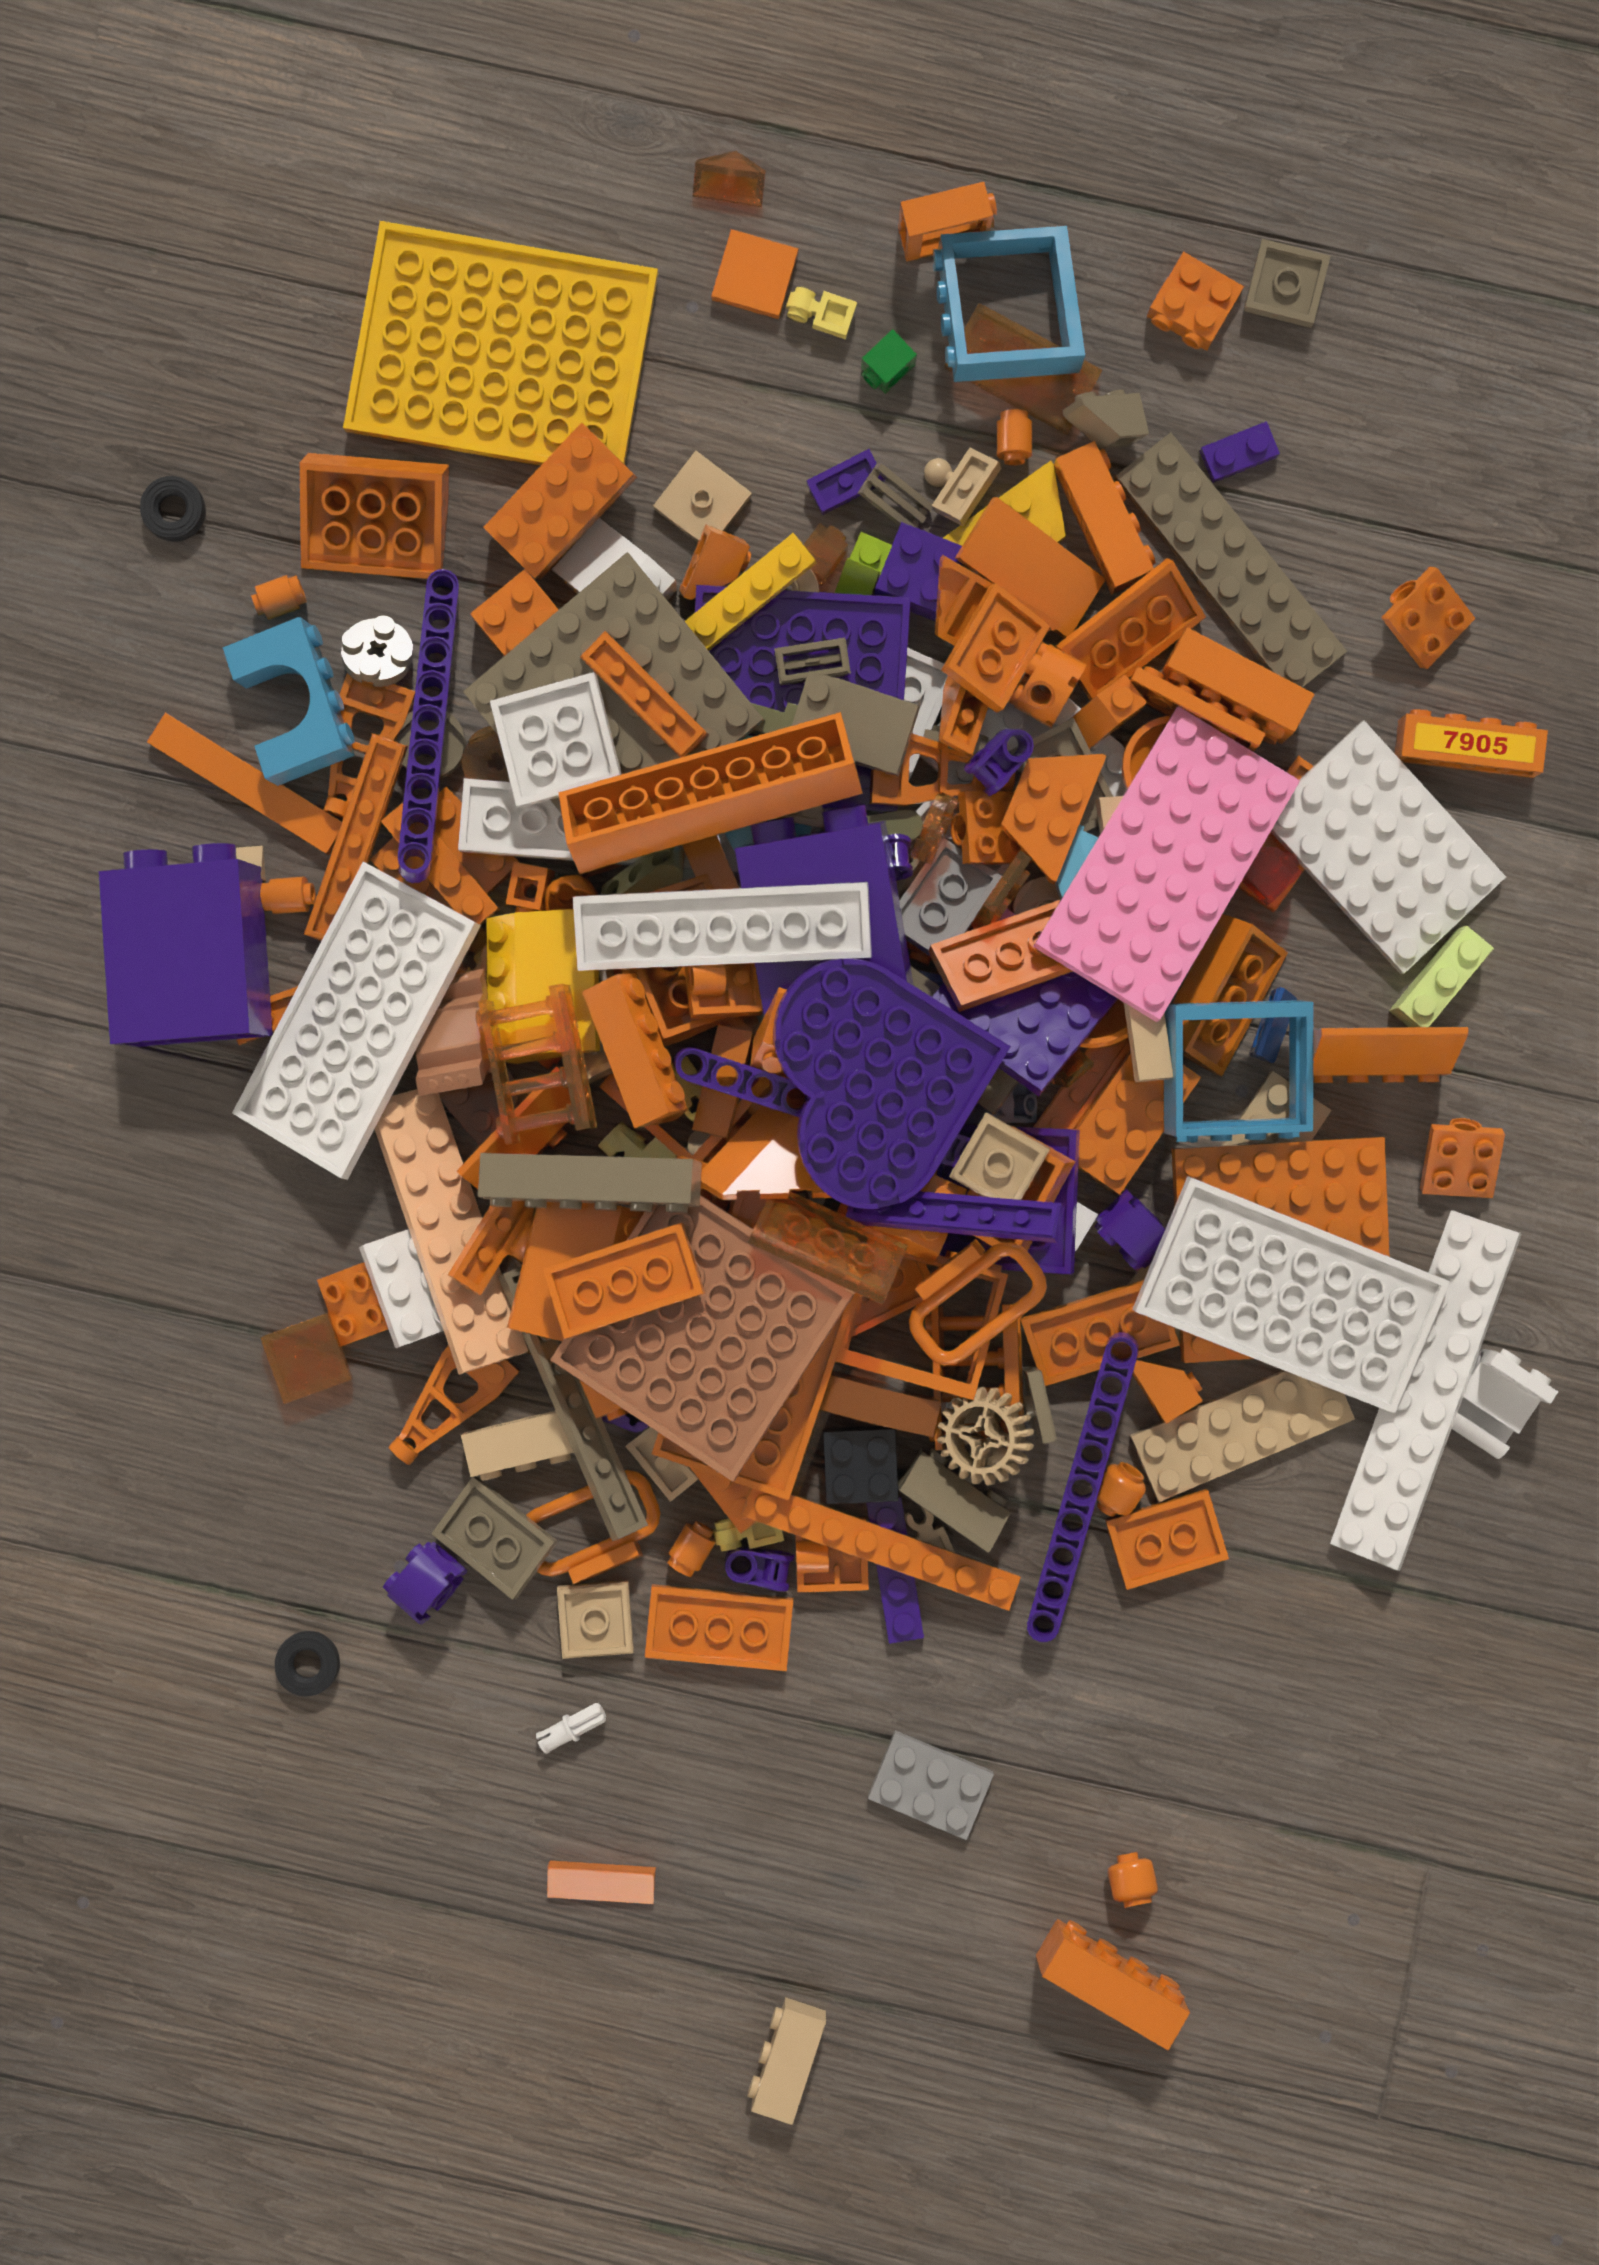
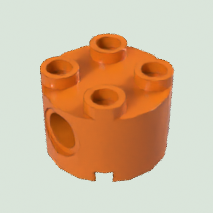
M1042 642L1029 663L1021 682L1013 692L1009 703L1014 705V708L1052 728L1087 664L1051 644L1047 645Z

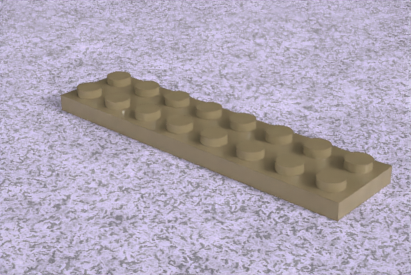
M1171 432L1115 476L1114 480L1120 482L1125 494L1266 669L1304 687L1348 652Z

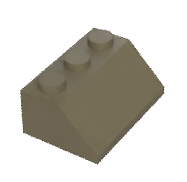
M920 1448L898 1480L899 1491L989 1553L1010 1515V1511L1004 1506L1007 1500L992 1489H989L987 1493L983 1492L975 1486L976 1484L972 1483L971 1475L965 1479L959 1478V1471L956 1473L948 1468L946 1464L949 1459L942 1457L941 1453L931 1448L929 1452H926Z

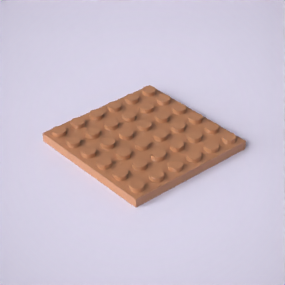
M700 1195V1207H688V1213L666 1212V1206L652 1205V1212H645L627 1240L683 1223L705 1294L568 1339H563L552 1356L551 1361L733 1482L854 1295Z

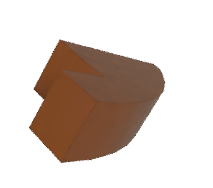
M832 1371L819 1410L888 1428L933 1437L942 1402L931 1396L898 1390L884 1381Z

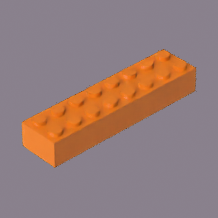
M841 712L558 792L566 843L579 874L863 794Z

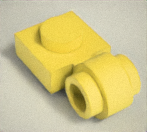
M796 287L795 292L790 293L786 305L788 310L787 316L790 319L806 323L808 318L815 316L813 329L846 340L857 307L856 301L824 291L821 301L817 302L815 300L816 294L803 287Z
M729 1518L714 1523L716 1529L713 1530L716 1545H720L721 1551H729L741 1547L740 1540L747 1537L749 1549L784 1541L782 1530L760 1522H756L744 1533H740Z

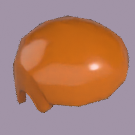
M566 875L553 880L547 887L544 896L546 911L573 909V897L598 895V892L590 880L580 875Z

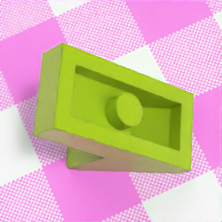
M861 532L850 558H847L835 593L873 595L892 545Z

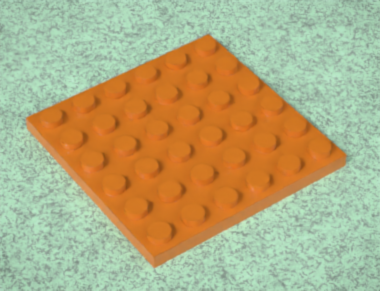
M1385 1137L1172 1148L1174 1207L1186 1178L1189 1176L1390 1257ZM1180 1330L1181 1362L1183 1363L1254 1359Z

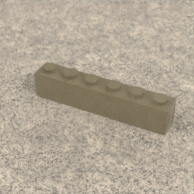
M480 1153L478 1197L490 1200V1206L512 1207V1201H525L524 1207L546 1208L547 1202H560L559 1208L580 1210L582 1203H595L596 1210L616 1211L617 1204L630 1205V1211L652 1212V1205L666 1206V1212L688 1213V1207H700L702 1163L694 1159Z

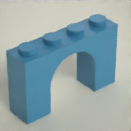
M301 617L223 647L233 680L246 689L283 674L301 675L308 685L310 704L302 722L293 730L254 746L264 778L277 786L355 756L351 745L355 743L353 732L350 726L344 723L340 712L344 710V704L339 693L333 690L330 678H333V671L328 660L322 657L319 647L323 645L321 634L315 625L309 624Z

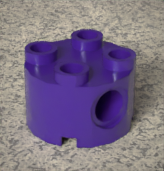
M1125 1189L1096 1218L1098 1222L1094 1227L1110 1246L1117 1242L1121 1246L1119 1252L1123 1255L1122 1257L1134 1270L1138 1271L1141 1267L1145 1269L1152 1263L1165 1228L1143 1203L1132 1195L1128 1189Z
M427 1542L424 1546L420 1543L416 1545L405 1559L409 1564L401 1573L397 1571L393 1573L383 1585V1588L388 1592L387 1596L420 1625L431 1618L426 1613L431 1607L438 1611L448 1601L464 1579L460 1575L463 1576L468 1571L435 1542Z

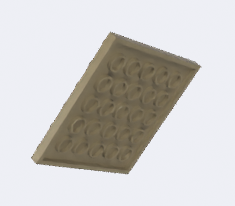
M628 552L463 691L498 735L490 704L491 700L593 673L594 671L580 656L606 631L708 733L704 740L689 755L741 741L765 721ZM597 675L621 773L625 774L680 758ZM559 797L551 799L550 801L562 814Z

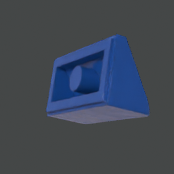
M1282 987L1272 990L1268 1001L1297 1000L1296 996ZM1289 1017L1262 1018L1249 1052L1250 1056L1268 1063H1274L1289 1025Z

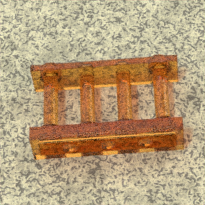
M561 983L548 986L550 995L546 996V1000L495 1010L494 1001L486 999L478 1001L480 1010L475 1012L476 1023L479 1031H484L500 1114V1117L496 1118V1127L499 1137L501 1139L504 1138L505 1145L521 1143L519 1131L570 1122L571 1125L575 1124L576 1130L579 1131L598 1128L570 985ZM546 1014L555 1018L557 1031H554L552 1036L502 1046L498 1024ZM556 1050L557 1053L561 1052L564 1067H560L558 1072L509 1081L505 1060ZM563 1086L564 1089L568 1088L571 1103H567L565 1108L520 1117L515 1116L512 1096Z

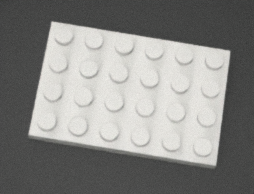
M1365 721L1360 722L1300 779L1298 786L1271 830L1275 838L1400 974L1407 972L1506 878L1500 869Z

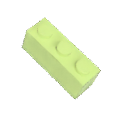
M1467 925L1456 929L1389 1011L1408 1027H1429L1494 948Z

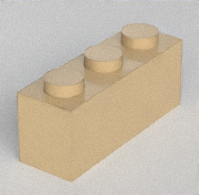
M556 1410L467 1431L461 1435L470 1477L480 1475L481 1481L502 1476L501 1470L515 1467L516 1472L534 1469L537 1467L536 1461L549 1459L550 1464L568 1461L571 1459L570 1453H574Z
M786 1997L782 2009L775 2008L770 2023V2029L774 2030L771 2043L764 2041L758 2063L763 2064L759 2077L753 2075L747 2097L752 2098L751 2112L793 2125L826 2024L825 2010Z

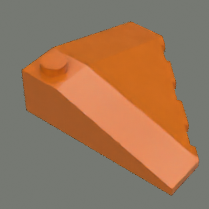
M798 1088L790 1090L786 1097L790 1108L800 1107L805 1100L804 1093ZM763 1105L701 1172V1187L722 1200H737V1192L740 1191L760 1192V1199H789V1191L792 1190L812 1191V1198H832L815 1184L802 1163L797 1139L800 1117Z

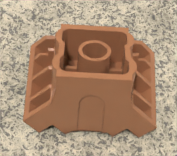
M484 969L455 974L416 1049L419 1071L415 1079L419 1096L482 1085L488 1073H496V1060L488 1059V993Z

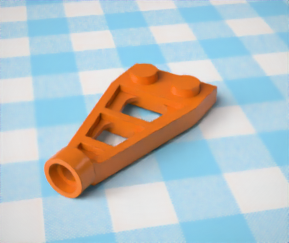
M347 673L339 694L344 704V710L340 711L343 721L352 730L353 717L357 713L362 712L377 717L384 722V728L380 736L396 741L407 715L412 711L415 691L395 684L376 687L372 682L362 680V683H360ZM358 742L351 744L354 751L366 754L368 745ZM344 760L331 765L328 797L323 809L325 812L340 818H344L357 778H351L342 773ZM337 795H345L347 797V801L338 799Z
M912 733L899 776L871 769L870 804L909 806L957 797L958 793L963 791H984L985 786L974 775L973 781L969 784L952 785L947 782L948 762L967 763L975 754L968 757L957 750L949 749L946 744ZM913 754H920L937 762L938 779L936 782L919 787L912 786L909 783V760ZM1015 772L999 791L1013 790Z
M448 1345L434 1367L401 1434L396 1437L388 1448L401 1461L411 1465L418 1457L419 1452L498 1398L519 1374L520 1370L506 1359L466 1372L478 1383V1391L466 1401L455 1403L444 1393V1384L451 1371L456 1368ZM437 1399L450 1410L451 1414L438 1428L430 1429L422 1422L421 1417L430 1402ZM412 1438L416 1443V1447L414 1448L405 1439Z

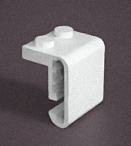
M1482 1349L1478 1354L1452 1429L1496 1459H1500L1510 1448L1506 1445V1442L1513 1431L1519 1434L1540 1401L1551 1404L1558 1391L1549 1386L1552 1380L1535 1369H1532L1529 1373L1520 1367L1519 1364L1522 1360L1509 1351L1502 1349L1499 1353Z

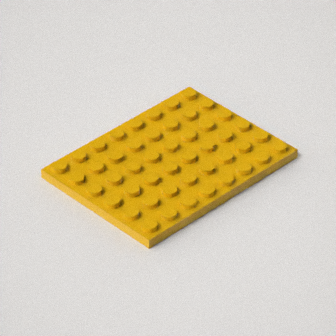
M380 221L344 418V431L541 466L582 422L625 464L657 286L658 269Z

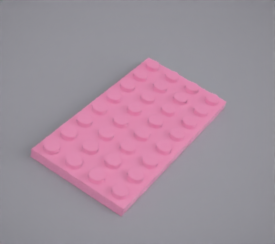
M1178 706L1033 947L1145 1016L1158 1022L1300 780Z

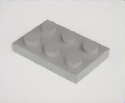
M943 837L899 900L906 941L930 956L928 951L931 944L965 933L1003 877L984 864H963L962 849Z
M895 1730L869 1791L868 1799L967 1840L994 1773L987 1768Z

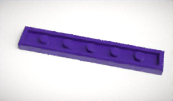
M919 1191L902 1203H896L879 1209H861L848 1205L845 1220L853 1225L1058 1243L1064 1207L1061 1203Z

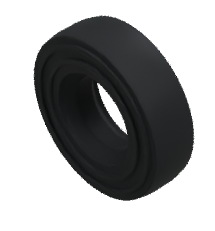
M165 476L156 479L145 489L140 501V513L144 524L155 536L166 541L177 542L192 537L199 531L205 519L206 508L202 494L190 481L181 477ZM169 496L181 497L186 504L185 515L175 522L164 520L160 514V505Z
M302 1631L293 1634L282 1643L275 1657V1673L278 1681L287 1691L298 1696H314L324 1692L335 1681L340 1669V1657L335 1644L327 1636L315 1631ZM303 1650L315 1652L321 1661V1668L318 1674L312 1677H304L298 1674L294 1667V1659L297 1653Z

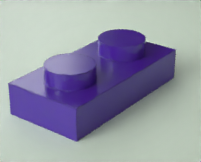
M1267 421L1203 446L1199 451L1212 483L1275 459L1280 454Z
M870 449L806 480V485L822 515L861 496L858 494V491L877 464ZM879 475L878 479L885 483V479Z

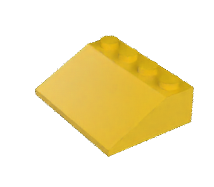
M574 909L517 912L486 918L488 1059L520 1064L600 1051V1038L582 991L599 983V970L578 971Z

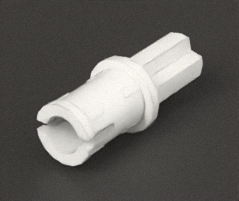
M595 1703L572 1716L566 1714L562 1717V1721L536 1733V1738L538 1740L541 1739L538 1741V1744L542 1751L548 1754L550 1751L571 1740L576 1742L580 1739V1735L606 1721L605 1711L599 1703Z

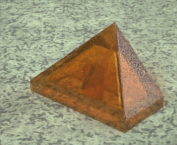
M737 151L697 159L695 162L692 197L762 208L766 170Z

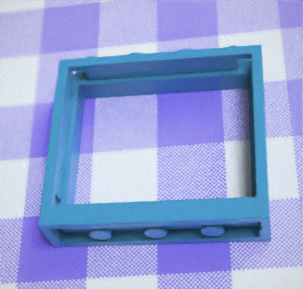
M1067 226L941 234L938 249H933V270L940 273L941 281L937 282L936 287L938 304L944 303L945 314H941L942 336H948L949 346L945 347V363L948 364V367H952L954 382L1080 373L1085 358V349ZM1049 252L1062 347L967 354L955 259Z
M1287 1000L1168 1005L1164 1014L1173 1077L1164 1080L1165 1134L1175 1136L1176 1142L1193 1143L1198 1142V1136H1210L1211 1141H1232V1135L1244 1134V1139L1264 1140L1266 1139V1133H1278V1138L1293 1139V1137H1299V1132L1313 1131V1002ZM1289 1017V1118L1183 1122V1020Z

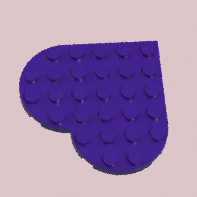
M844 958L829 960L808 969L784 993L776 1011L773 1027L775 1052L782 1070L792 1084L808 1096L800 1114L797 1131L799 1153L807 1173L822 1191L835 1200L851 1207L879 1209L908 1200L930 1181L1011 1046L888 969L873 962Z

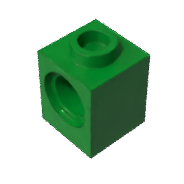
M892 329L862 357L861 369L863 372L861 375L869 386L873 389L879 387L886 394L916 366L917 354Z

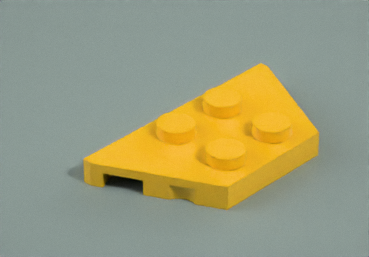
M1050 460L1000 496L999 499L1056 542L1060 543L1065 539L1066 535L1054 464ZM986 507L968 519L964 526L960 525L943 538L962 546Z

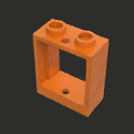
M985 182L900 202L898 230L906 262L932 256L933 249H938L941 234L983 232L994 228L993 215H997L996 201L993 193L987 194Z

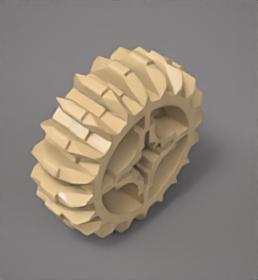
M978 1387L974 1400L963 1397L962 1399L959 1397L953 1398L951 1400L953 1409L947 1408L942 1412L949 1422H940L937 1426L941 1430L946 1431V1435L938 1437L937 1442L941 1444L946 1443L947 1449L941 1452V1456H951L953 1459L949 1463L948 1468L953 1470L961 1467L959 1478L965 1479L971 1475L973 1484H979L984 1480L987 1486L995 1484L996 1478L1002 1483L1009 1479L1008 1473L1016 1475L1020 1472L1017 1463L1026 1464L1028 1462L1027 1455L1022 1451L1033 1449L1034 1445L1031 1442L1025 1441V1437L1033 1435L1034 1430L1030 1428L1025 1429L1023 1423L1028 1422L1031 1417L1029 1415L1019 1416L1018 1412L1023 1407V1404L1020 1402L1010 1406L1012 1401L1010 1393H1005L1000 1397L998 1388H991L987 1393L985 1387ZM977 1407H984L983 1415L978 1417L975 1425H963L966 1417L972 1410ZM1000 1416L1005 1421L1009 1433L1004 1432L1000 1427ZM985 1430V1435L995 1440L986 1442V1437L976 1432ZM963 1439L970 1444L971 1455L966 1450ZM995 1447H1008L1005 1456L996 1465H987L988 1457L992 1456Z

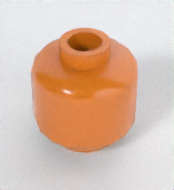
M1120 1462L1119 1465H1108L1105 1468L1098 1492L1097 1507L1111 1517H1114L1116 1514L1130 1515L1146 1492L1145 1484L1142 1481L1144 1479L1143 1474L1125 1462Z
M1138 1852L1117 1856L1118 1863L1108 1868V1878L1114 1900L1123 1902L1124 1908L1151 1903V1896L1158 1892V1884L1152 1861L1147 1858L1139 1859Z

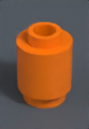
M1009 409L1000 413V420L997 421V457L1004 460L1006 465H1022L1025 463V459L1032 456V420L1029 419V413L1025 410Z
M288 575L257 585L255 586L257 593L251 595L258 615L265 614L268 620L298 610L301 604L307 602L297 575L290 578Z
M305 876L270 879L269 883H262L260 897L264 911H272L273 914L298 913L310 910L311 904L315 903L316 892L314 884L308 883Z
M695 1521L694 1525L686 1523L669 1551L668 1565L679 1573L692 1577L695 1571L701 1569L716 1543L712 1537L714 1531L698 1521Z

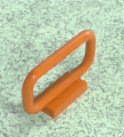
M975 1239L917 1285L915 1290L923 1300L911 1311L909 1329L916 1342L934 1362L942 1365H955L965 1360L1042 1300L1047 1289L1046 1277L1040 1266L1021 1245L1013 1242H1000L984 1252V1248ZM1004 1256L1013 1257L1032 1281L1031 1290L954 1350H942L923 1326L924 1318Z
M625 1470L630 1485L636 1487L643 1502L648 1526L615 1541H612L610 1537L558 1561H544L537 1572L549 1577L569 1572L573 1584H579L643 1556L637 1541L646 1538L655 1531L661 1515L658 1501L646 1477L637 1471ZM587 1485L531 1510L526 1516L537 1524L540 1521L593 1499V1495Z

